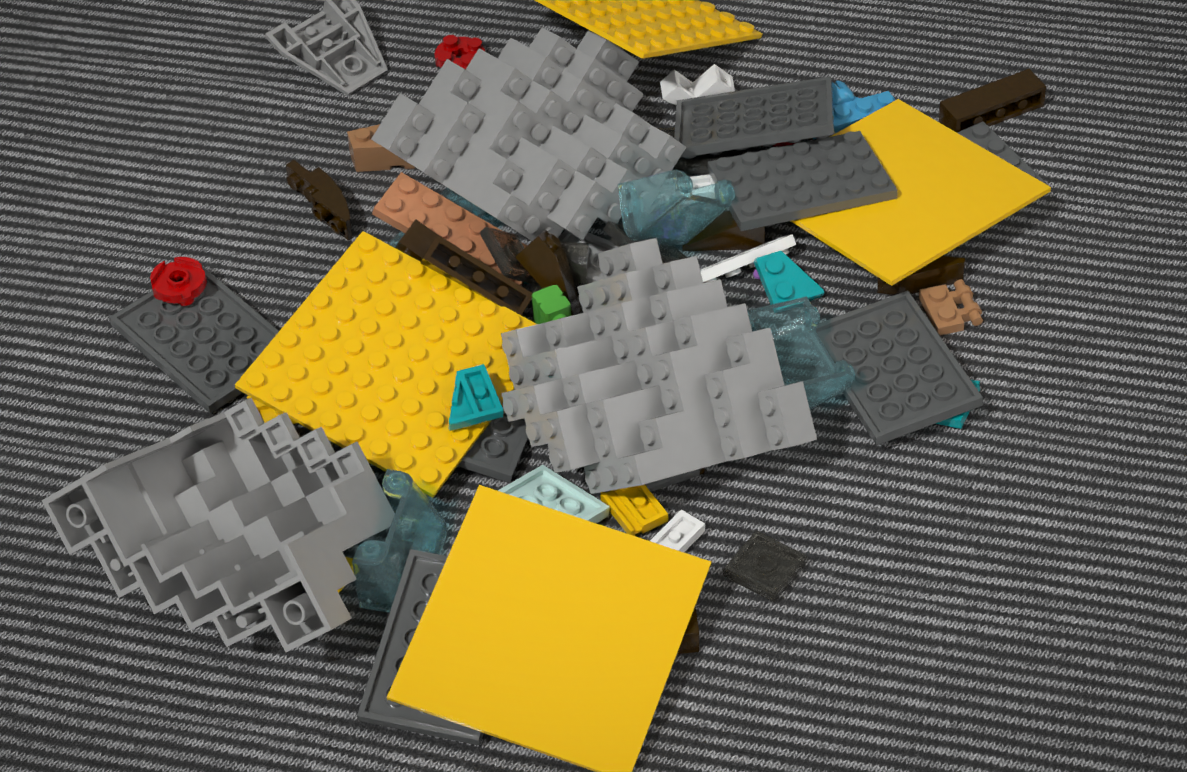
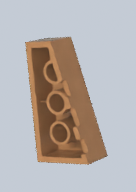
M380 124L347 132L350 156L356 172L390 170L392 166L405 167V169L415 168L371 140Z

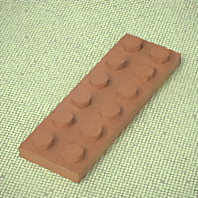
M402 172L373 209L372 215L403 233H406L415 219H417L437 235L520 286L523 285L530 275L515 258L528 245Z

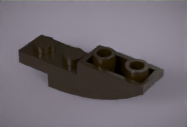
M295 160L286 164V180L288 185L293 190H297L313 204L312 212L315 218L330 226L334 233L340 234L348 241L351 240L353 237L348 205L342 191L333 179L320 167L310 172Z

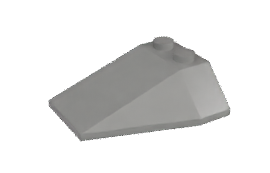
M325 0L323 11L292 29L284 22L265 33V37L281 55L347 96L388 72L361 6L356 0Z

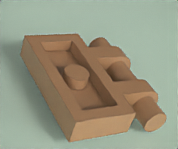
M961 279L955 281V291L949 292L946 284L919 290V299L931 324L939 335L964 331V322L971 321L974 326H978L983 322L981 317L982 310L979 304L974 302L971 288ZM962 303L964 308L958 309L956 304Z

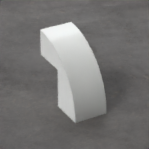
M715 64L694 82H691L676 70L672 71L660 82L662 98L674 105H677V100L735 91L733 77Z

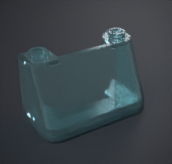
M672 170L618 184L623 227L628 238L636 241L657 238L658 244L669 246L687 244L730 207L735 198V191L731 181L720 180L715 184L693 189L692 179L686 173L679 170Z
M808 297L747 310L752 332L771 328L784 385L803 381L810 411L851 387L852 381L855 380L854 369L845 360L837 361L835 364L816 333L817 323L820 322V315L818 309L812 306Z
M387 469L382 486L385 494L389 496L390 505L395 513L385 542L369 540L360 544L352 563L354 575L357 579L355 582L359 607L390 613L410 549L440 555L447 537V526L444 518L409 474Z

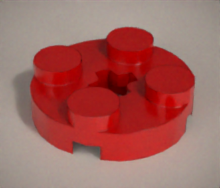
M445 36L443 42L435 50L436 66L442 68L448 59L466 70L478 49L480 48L485 51L482 40L477 37Z
M175 257L174 262L168 264L163 261L153 269L150 275L153 295L156 299L167 303H179L182 306L191 305L195 298L204 291L207 284L202 265L199 261L190 257Z

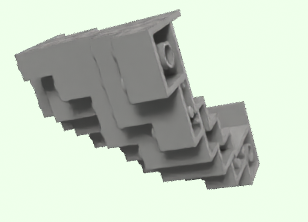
M543 27L530 47L510 38L498 58L479 48L466 70L447 59L420 103L418 104L400 93L371 140L531 241L546 230L549 234H554L558 238L563 229L583 240L597 218L615 228L628 206L641 215L646 216L660 195L659 190L686 149V146L672 136L650 125L633 113L643 93L627 81L639 61L616 44L590 30L587 31L576 49L560 36Z
M657 238L627 244L598 253L599 267L604 279L577 287L579 302L583 308L582 314L501 333L502 348L507 357L509 376L514 386L513 391L502 393L503 409L507 414L508 422L525 419L526 434L530 440L531 447L548 444L549 459L555 473L584 466L585 480L589 486L590 494L640 486L722 462L747 458L771 450L788 448L817 440L803 381L784 385L771 328L752 332L746 304L727 307L721 279L703 283L697 256L663 264Z
M252 398L244 400L221 414L191 425L168 439L106 463L41 500L69 555L92 545L118 598L141 588L154 614L177 604L190 631L213 620L226 647L272 625L285 652L351 619L337 590L357 579L342 551L399 522L358 442L335 453L322 427L300 438L287 412L264 423Z

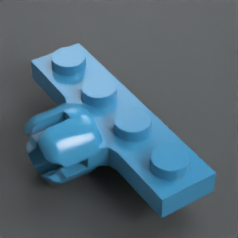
M838 80L835 83L832 82L834 133L854 124L896 99L889 91L858 98L854 96L853 92L844 82Z

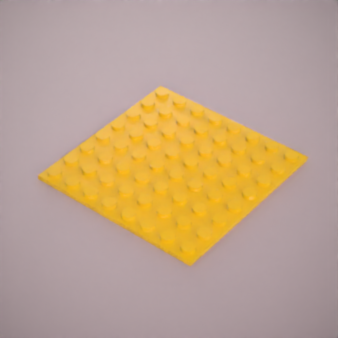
M535 0L642 59L759 39L763 34L755 30L752 24L739 22L734 19L735 16L733 14L720 12L715 9V5L699 0Z
M897 99L832 135L837 136L847 132L860 131L896 186L897 199L792 220L791 222L892 286L1051 192V187Z
M362 231L236 382L235 388L281 414L287 412L290 419L311 431L322 427L328 440L342 448L358 442L369 463L434 498L491 422L490 420L449 431L448 425L456 372L484 364L503 406L502 393L513 391L514 386L509 376L507 357L502 348L501 333L537 324L506 307L497 305L424 266L415 258Z
M479 485L387 695V700L595 772H633L710 569L711 561Z

